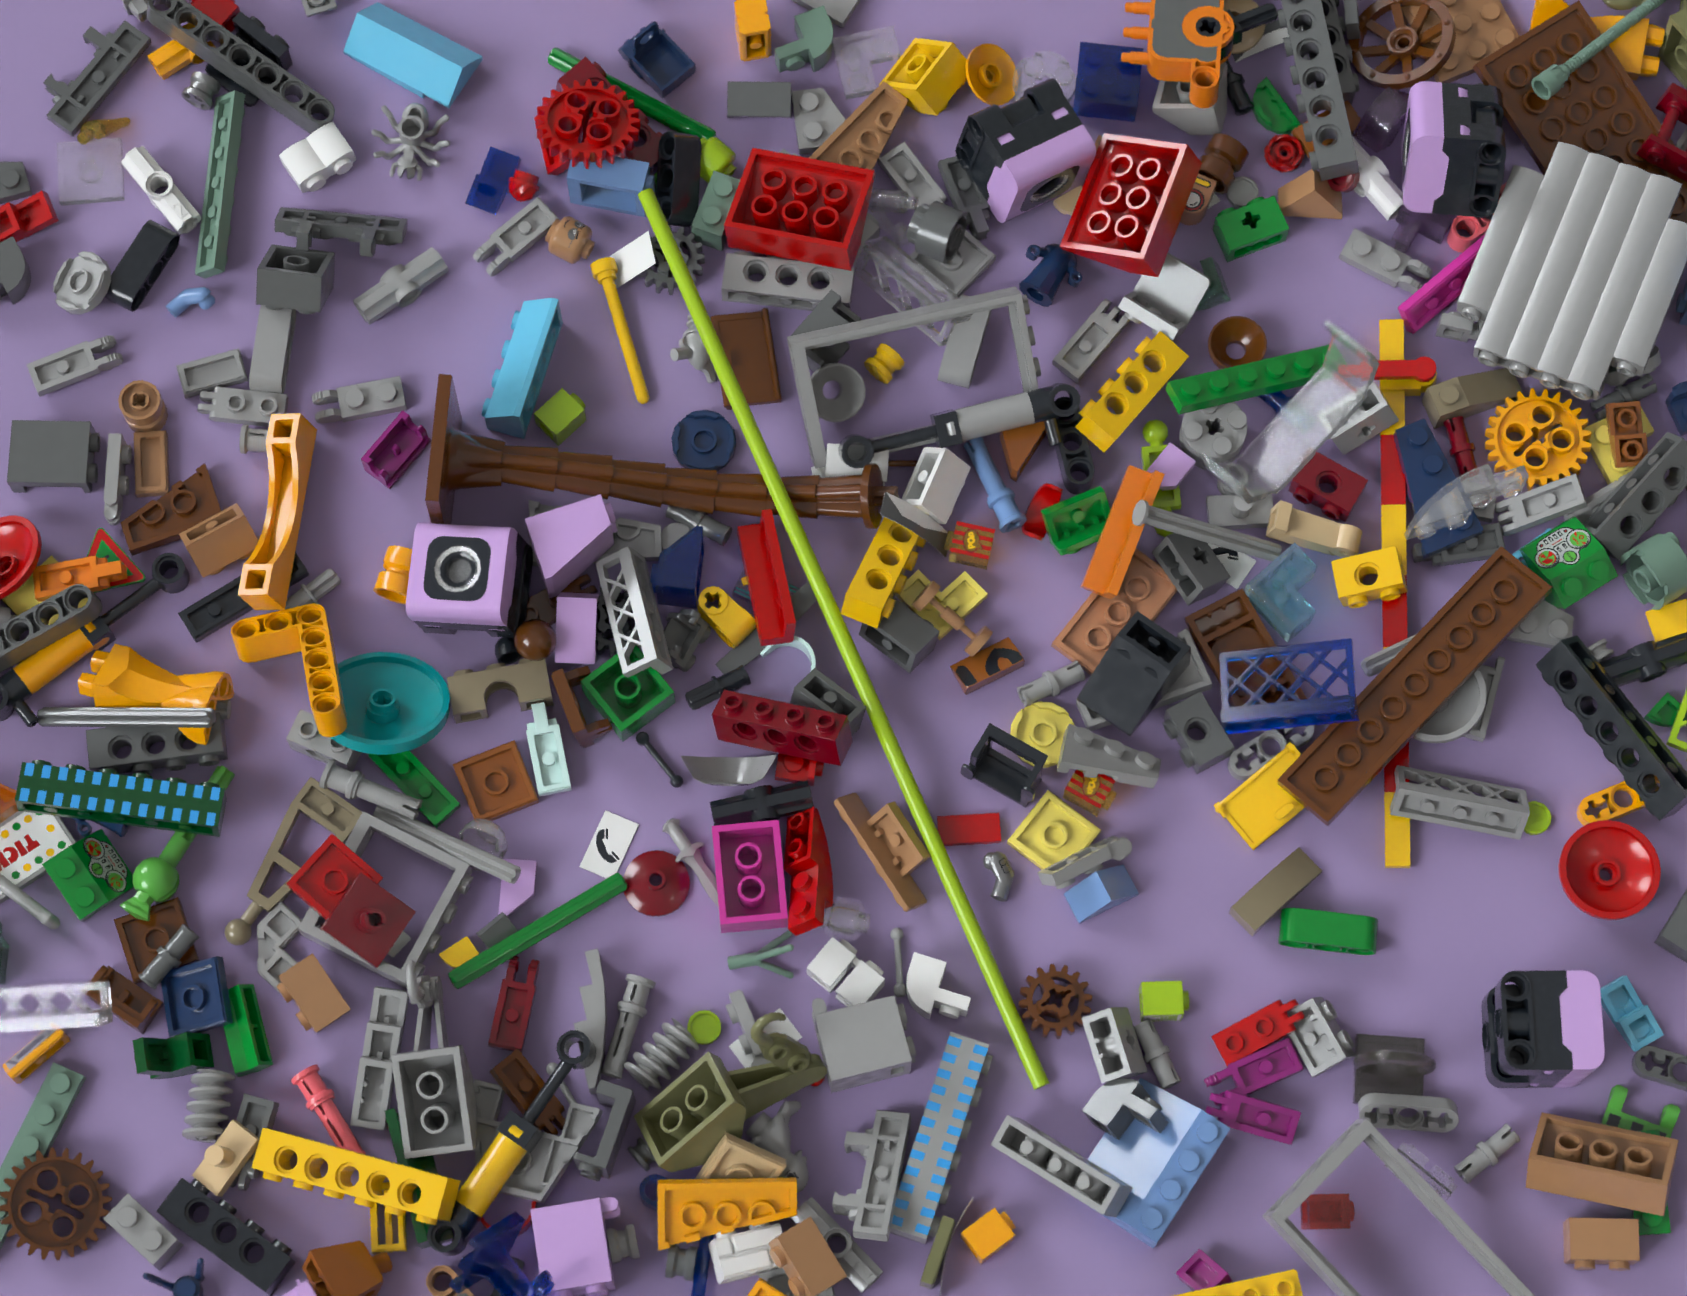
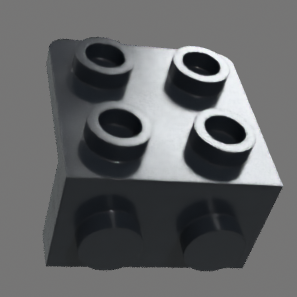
M240 11L234 17L232 22L238 38L286 71L293 65L288 50L290 47L282 37L270 35L265 31L266 28L263 23L254 16L249 18ZM243 59L233 60L239 66L248 64ZM209 63L206 65L205 71L207 75L217 80L228 92L236 90L245 94L244 104L246 106L252 107L260 100ZM262 77L259 79L262 83L271 84L274 82L269 77Z

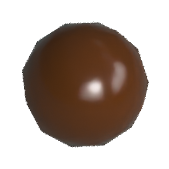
M530 619L523 622L517 628L514 636L515 647L518 653L530 661H541L548 658L556 646L554 629L547 622L540 619Z

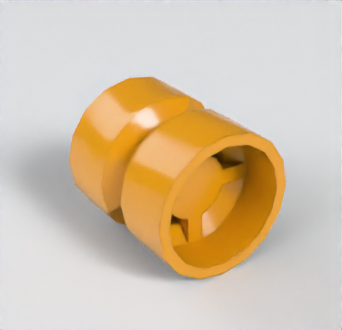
M395 545L387 547L383 559V567L386 570L379 572L373 589L377 595L392 602L406 604L412 549Z

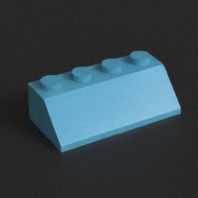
M545 298L524 301L521 311H515L511 323V329L514 332L511 340L506 339L501 353V358L504 359L501 370H495L491 387L494 388L491 399L486 398L482 408V417H485L488 430L525 439L563 324L559 299Z

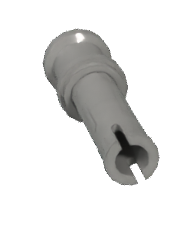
M329 760L319 783L320 788H332L344 793L345 797L350 800L359 797L407 816L412 820H415L419 814V811L415 809L422 806V800L367 780L361 771H349L337 766L336 761Z
M634 974L626 975L628 984L622 1001H618L617 1004L620 1015L603 1069H601L602 1074L616 1079H622L624 1064L631 1049L639 1019L646 1016L647 1009L645 1005L650 989L655 988L656 982Z

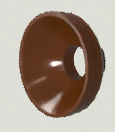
M1231 316L1219 321L1211 330L1208 339L1210 358L1220 369L1263 360L1267 349V339L1262 328L1255 321L1243 316ZM1230 344H1239L1244 348L1245 355L1240 359H1232L1227 355L1226 348Z

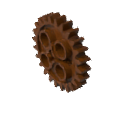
M51 1147L49 1157L44 1158L42 1153L37 1150L35 1162L32 1163L30 1159L23 1157L26 1168L21 1170L18 1167H12V1171L17 1176L15 1180L10 1178L4 1179V1183L10 1187V1191L0 1192V1197L8 1200L7 1204L0 1206V1211L8 1212V1216L2 1219L0 1223L1 1225H12L13 1228L6 1236L9 1238L18 1234L20 1238L16 1244L17 1248H20L25 1243L30 1245L28 1250L29 1256L36 1249H40L41 1258L45 1260L49 1251H54V1256L59 1261L61 1252L66 1250L68 1255L73 1258L75 1246L78 1245L83 1251L88 1250L85 1242L87 1238L95 1242L98 1241V1237L94 1233L95 1228L106 1229L107 1226L100 1221V1217H105L110 1212L102 1207L103 1204L111 1202L112 1197L102 1196V1192L109 1188L110 1185L109 1183H98L97 1180L101 1178L104 1172L98 1171L92 1174L90 1170L94 1164L93 1160L85 1165L80 1163L82 1159L81 1152L74 1159H70L69 1149L65 1148L62 1156L57 1157L54 1147ZM49 1171L56 1175L58 1183L55 1188L43 1190L39 1187L37 1178L41 1173ZM76 1186L84 1187L89 1193L88 1201L83 1205H74L68 1195L72 1188ZM27 1190H35L50 1199L60 1195L62 1197L61 1203L64 1206L83 1213L84 1217L78 1219L60 1209H57L55 1213H50L48 1211L49 1204L29 1196ZM27 1203H36L41 1208V1217L35 1222H28L21 1215V1210ZM63 1217L68 1218L73 1224L71 1234L66 1237L57 1236L53 1231L55 1220Z

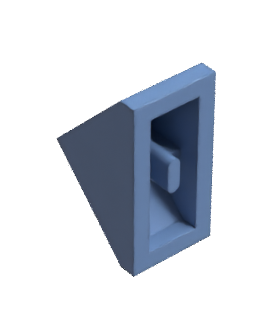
M1124 864L1096 871L1064 893L1079 924L1139 895Z

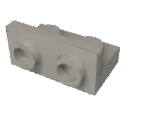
M1313 997L1288 1012L1289 1016L1300 1011L1305 1015L1304 1019L1294 1024L1297 1030L1289 1034V1037L1312 1077H1317L1340 1062L1355 1056L1352 1050L1354 1047L1353 1040L1346 1030L1340 1029L1335 1020L1337 1018L1336 1010L1328 1000L1324 1001L1322 997Z

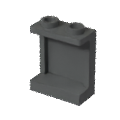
M12 420L7 474L8 485L16 493H26L27 486L80 487L84 493H91L92 483H97L98 465L94 463V454L100 451V434L96 433L90 421Z
M601 1079L596 1090L599 1104L610 1107L612 1110L600 1145L594 1157L575 1152L573 1157L577 1169L581 1171L580 1175L594 1181H600L601 1177L610 1179L636 1104L633 1090Z

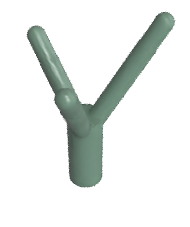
M786 931L757 952L727 957L729 970L759 966L787 978H793L794 974L764 961V959L784 954L794 949L792 944L775 948L791 937L792 932Z

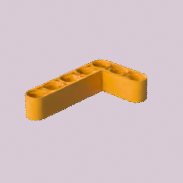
M316 603L306 604L245 618L232 626L231 635L238 657L243 662H257L302 651L310 706L319 734L325 737H335L345 731L347 728V718L334 642L326 611L322 605Z

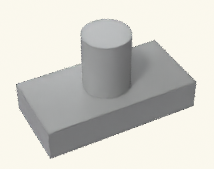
M1241 492L1230 495L1207 496L1208 523L1229 530L1267 527L1270 511L1273 508L1272 492Z

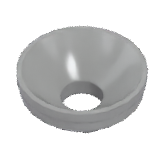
M829 363L820 369L818 368L812 374L811 382L820 418L830 422H842L850 419L860 410L865 399V385L861 375L854 368L842 363ZM835 380L840 385L839 394L835 398L828 399L823 394V387L828 381Z

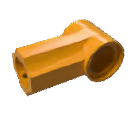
M191 23L182 26L185 29L195 28ZM174 39L147 56L155 71L163 80L190 63L200 64L204 62L203 59ZM212 41L207 42L209 46L215 47Z

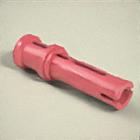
M312 1065L296 1074L291 1079L292 1084L299 1087L307 1100V1109L311 1110V1112H316L336 1147L366 1155V1152L361 1148L349 1125L333 1101L335 1098L334 1091L328 1089L320 1077L318 1065Z

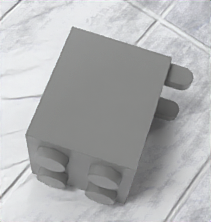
M895 995L832 1011H827L823 999L816 998L813 1000L812 1018L823 1063L827 1068L826 1075L831 1093L910 1073L911 1063L915 1062L916 1051L912 1036L905 1037L904 1030H907V1016L903 1003L897 1004Z

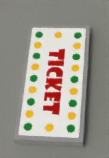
M18 811L0 823V873L22 890L47 874L42 865L44 862L76 843V841L59 816ZM0 891L1 904L9 899V897Z

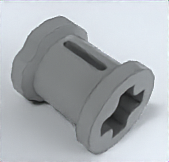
M242 425L239 441L240 453L247 454L248 451L267 452L266 439L268 430L249 428V425Z

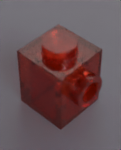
M1349 1193L1311 1194L1300 1205L1301 1230L1349 1229L1350 1221L1354 1220L1355 1215L1353 1201H1349Z

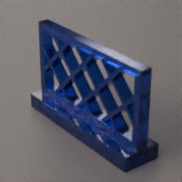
M1352 638L1219 653L1222 700L1220 717L1226 734L1359 721ZM1345 649L1346 659L1337 669L1325 660L1332 650ZM1308 653L1315 660L1302 672L1292 664V661L1299 654ZM1276 657L1282 663L1271 675H1268L1258 667L1265 658ZM1242 660L1249 667L1236 679L1228 673V662ZM1320 664L1333 672L1321 686L1309 677ZM1287 667L1299 675L1297 680L1288 689L1276 681ZM1346 668H1347V676H1345V675L1342 673ZM1254 671L1266 679L1255 693L1243 684ZM1339 677L1348 684V695L1333 696L1327 689ZM1229 680L1233 683V684L1230 686V688H1229ZM1304 681L1317 689L1309 699L1300 700L1293 694ZM1271 685H1274L1284 693L1275 703H1266L1260 698ZM1238 688L1250 696L1243 706L1230 707V697Z

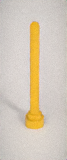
M613 257L601 258L590 264L592 275L603 286L637 401L640 404H646L650 399L614 281L617 279V265Z

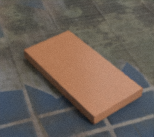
M1136 548L1118 595L1110 600L1092 592L1052 642L1051 647L1070 661H1078L1082 669L1089 675H1092L1118 633L1137 611L1154 622L1178 590L1163 568Z

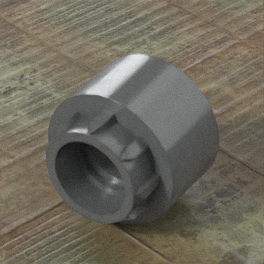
M934 201L931 205L921 204L911 218L907 239L909 243L915 245L916 253L948 264L954 258L962 243L967 227L968 215L964 211L938 201Z

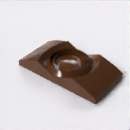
M1243 588L1185 617L1186 625L1202 658L1214 672L1228 703L1249 732L1308 701Z

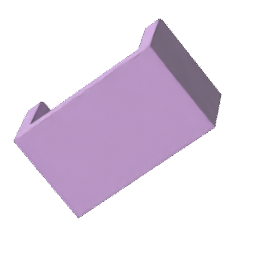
M559 592L556 611L555 663L595 664L597 660L596 623L599 594Z

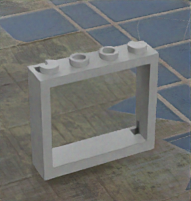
M363 811L345 842V845L355 854L361 857L374 832H377L453 870L454 873L401 969L385 961H382L378 968H374L320 930L325 919L311 907H309L301 921L298 930L303 937L407 989V963L410 960L415 961L416 977L423 975L426 967L423 962L429 952L433 954L438 948L442 938L439 933L445 923L450 924L458 909L455 903L461 893L465 895L469 891V885L474 877L471 876L472 869L470 864Z

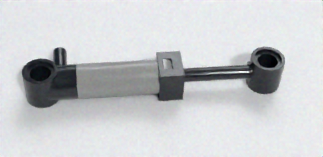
M1055 383L1048 387L956 410L951 409L931 414L932 426L872 441L870 438L851 434L840 442L838 448L839 456L849 467L855 469L863 468L872 461L874 453L934 438L936 439L937 447L944 448L963 443V441L1043 421L1049 445H1060L1062 440L1056 418L1068 417L1074 414L1080 406V395L1073 386ZM1060 391H1066L1070 398L1069 404L1063 409H1058L1054 403L1055 395ZM855 442L861 443L864 447V455L861 459L851 460L848 456L849 446Z

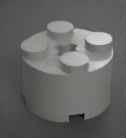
M1234 402L1185 413L1179 432V443L1183 452L1196 461V467L1204 470H1215V468L1226 467L1232 464L1238 458L1247 435V416ZM1215 431L1216 433L1210 435L1208 432Z

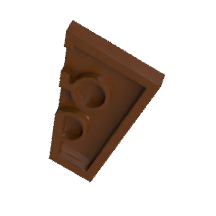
M205 463L195 469L196 473L184 482L180 480L171 486L172 490L157 501H150L120 522L132 556L180 540V533L222 511Z

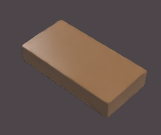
M166 430L134 432L135 494L137 498L164 496L170 491L168 433Z

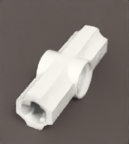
M1352 136L1360 173L1359 182L1353 190L1361 197L1366 196L1387 221L1395 219L1406 208L1403 204L1402 191L1390 179V174L1385 164L1376 156L1372 155L1370 157ZM1334 140L1332 144L1329 146L1334 145L1337 142V140Z
M144 146L134 147L127 152L121 163L149 197L152 205L160 210L179 235L194 229L201 220V216L177 188L171 176L163 171ZM159 187H168L162 194L154 193Z

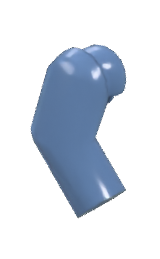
M206 287L184 289L165 307L177 318L193 304L198 303L201 309H209L214 305L215 297L210 294L211 290Z

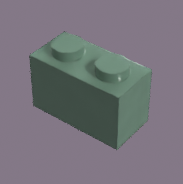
M713 171L691 225V231L695 234L696 243L723 251L727 241L724 223L740 179Z

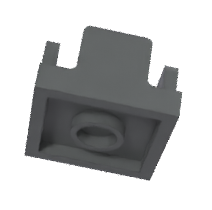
M831 289L791 336L861 321V318L843 305L841 296ZM842 342L806 350L809 369L815 372L826 364L838 363L849 350V343Z

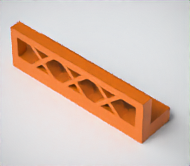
M1132 465L1127 467L1082 581L1081 588L1110 600L1118 595L1145 524L1141 526L1133 524V510L1140 500L1147 501L1149 506L1153 505L1165 475L1164 473L1157 470L1149 473Z

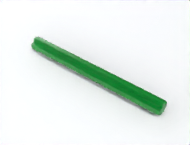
M553 48L548 56L549 65L564 73H567L581 61L559 48ZM606 73V79L609 83L617 85L625 91L628 100H634V109H640L646 116L679 133L697 135L700 140L703 137L706 139L716 137V132L712 128Z
M620 873L611 875L449 971L448 976L451 983L456 989H461L626 891L627 884Z

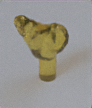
M130 118L87 121L81 126L77 140L80 144L86 145L93 139L106 138L120 128L129 125Z

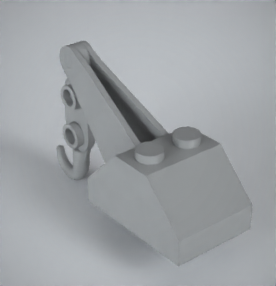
M410 960L406 967L407 991L411 1004H417L419 1008L414 1049L412 1052L391 1055L405 1159L473 1150L476 1148L477 1106L473 1077L463 1045L449 1046L440 976L430 977L429 975L416 977L415 961ZM434 1000L439 1048L430 1049L431 1017Z

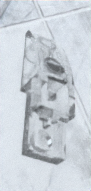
M1488 463L1457 477L1436 492L1419 509L1404 534L1406 540L1415 537L1418 540H1423L1433 536L1437 532L1436 530L1448 527L1449 530L1459 528L1467 523L1474 508L1485 506L1492 501V498L1501 495L1504 498H1509L1519 494L1529 478L1525 466L1523 465L1494 475Z

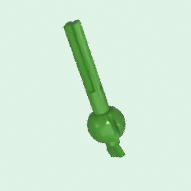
M217 766L208 782L218 784L220 788H225L226 790L235 774L225 766ZM175 831L159 857H149L141 861L135 868L132 876L133 886L137 892L134 897L121 903L120 907L137 919L150 921L152 903L164 902L177 892L180 882L176 867L197 834Z

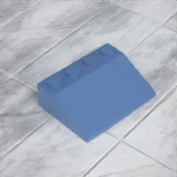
M1140 1078L1138 1082L1151 1096L1150 1098L1162 1107L1160 1113L1168 1124L1160 1134L1134 1119L1119 1140L1105 1132L1088 1160L1133 1187L1116 1218L1103 1216L1154 1249L1231 1128L1202 1109Z

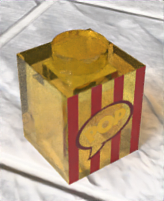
M957 521L955 531L948 530L944 547L945 550L950 551L949 562L987 570L995 529Z
M1075 770L1064 789L1063 798L1098 817L1102 808L1108 811L1115 800L1117 793L1113 789L1116 781L1107 775L1099 773L1096 778L1085 777L1082 770Z

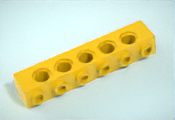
M262 1128L252 1168L264 1171L262 1178L282 1183L283 1177L294 1180L292 1185L294 1187L313 1191L315 1185L325 1188L323 1195L342 1200L344 1194L355 1196V1204L374 1208L375 1202L386 1205L385 1212L405 1217L406 1211L417 1214L416 1221L435 1226L437 1220L450 1221L461 1180L268 1128ZM296 1153L298 1160L296 1166L292 1169L290 1159ZM326 1161L328 1164V1172L324 1177H322L320 1173L321 1165ZM357 1169L359 1179L353 1186L351 1175ZM388 1178L390 1188L386 1194H383L381 1186L383 1181ZM419 1186L421 1197L418 1202L414 1203L412 1194L414 1189Z

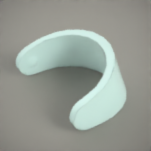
M794 636V640L791 643L768 645L760 653L764 658L777 648L784 646L795 647L807 655L811 663V671L816 668L813 649L809 643L797 636Z

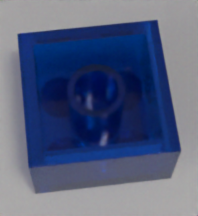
M1080 42L1073 110L1077 116L1135 122L1142 65L1121 62V53H1130L1131 51L1143 52L1144 48Z

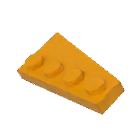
M796 1178L657 1180L658 1251L670 1248V1245L701 1240V1237L717 1234V1232H721L722 1235L733 1232L736 1228L748 1225L757 1226L797 1215Z

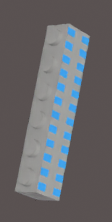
M950 1032L897 1194L890 1233L926 1244L928 1236L935 1238L941 1219L935 1216L939 1203L946 1204L951 1185L945 1182L949 1170L956 1172L962 1152L956 1151L960 1138L967 1139L972 1120L966 1117L970 1106L977 1108L983 1088L977 1086L980 1074H988L993 1059L992 1055L987 1054L990 1044Z

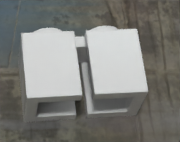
M832 937L807 966V975L831 993L853 967L852 972L835 991L837 993L835 998L846 1007L872 1001L885 986V978L882 977L884 972L870 960L866 963L862 960L860 961L855 955L858 951L844 939L839 942Z

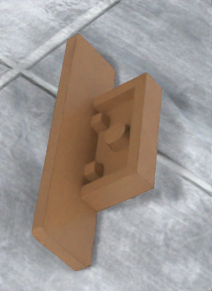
M857 793L838 797L834 801V805L838 809L841 818L847 823L857 838L859 846L866 852L874 864L876 872L883 878L893 893L895 901L905 912L919 908L927 903L926 898L910 874L931 856L896 802L887 803L875 815L871 816Z

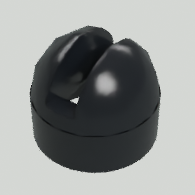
M502 637L498 639L495 644V655L498 663L511 664L522 657L515 647L514 638Z

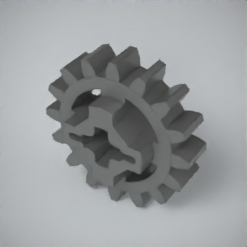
M680 227L677 232H672L696 285V277L694 275L702 276L703 267L701 265L705 264V255L700 254L703 251L702 244H694L695 234L691 233L688 236H684V227ZM650 236L656 262L653 266L658 268V272L656 274L649 267L638 274L639 278L646 277L645 286L647 288L656 284V293L659 294L663 288H668L669 295H673L674 288H677L678 285L668 263L665 262L667 260L656 236L653 238ZM683 247L688 250L692 259H689V256L682 252Z

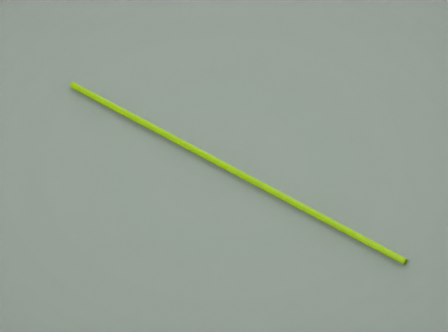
M652 188L645 189L638 193L639 200L862 703L866 706V712L1034 1090L1039 1089L1050 1082Z

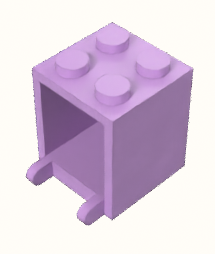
M614 1197L595 1198L530 1209L544 1296H609L608 1291L615 1290V1282L605 1220L615 1219L620 1216L621 1210L617 1199Z

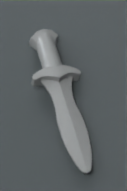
M672 818L667 820L662 831L670 835L681 851L675 861L679 863L683 860L693 869L708 896L719 907L716 876L707 867L700 853V848L704 844L702 842L691 844L680 828L679 819Z

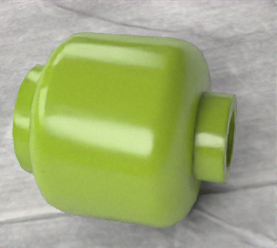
M703 137L700 140V177L709 183L713 171L732 176L737 169L733 165L736 153L717 137L709 139Z

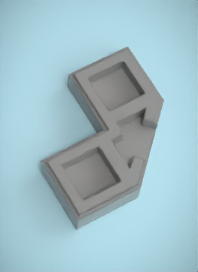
M281 901L257 925L258 973L278 992L279 990L276 986L281 983L278 976L298 963L284 948L300 933L298 927L302 921Z

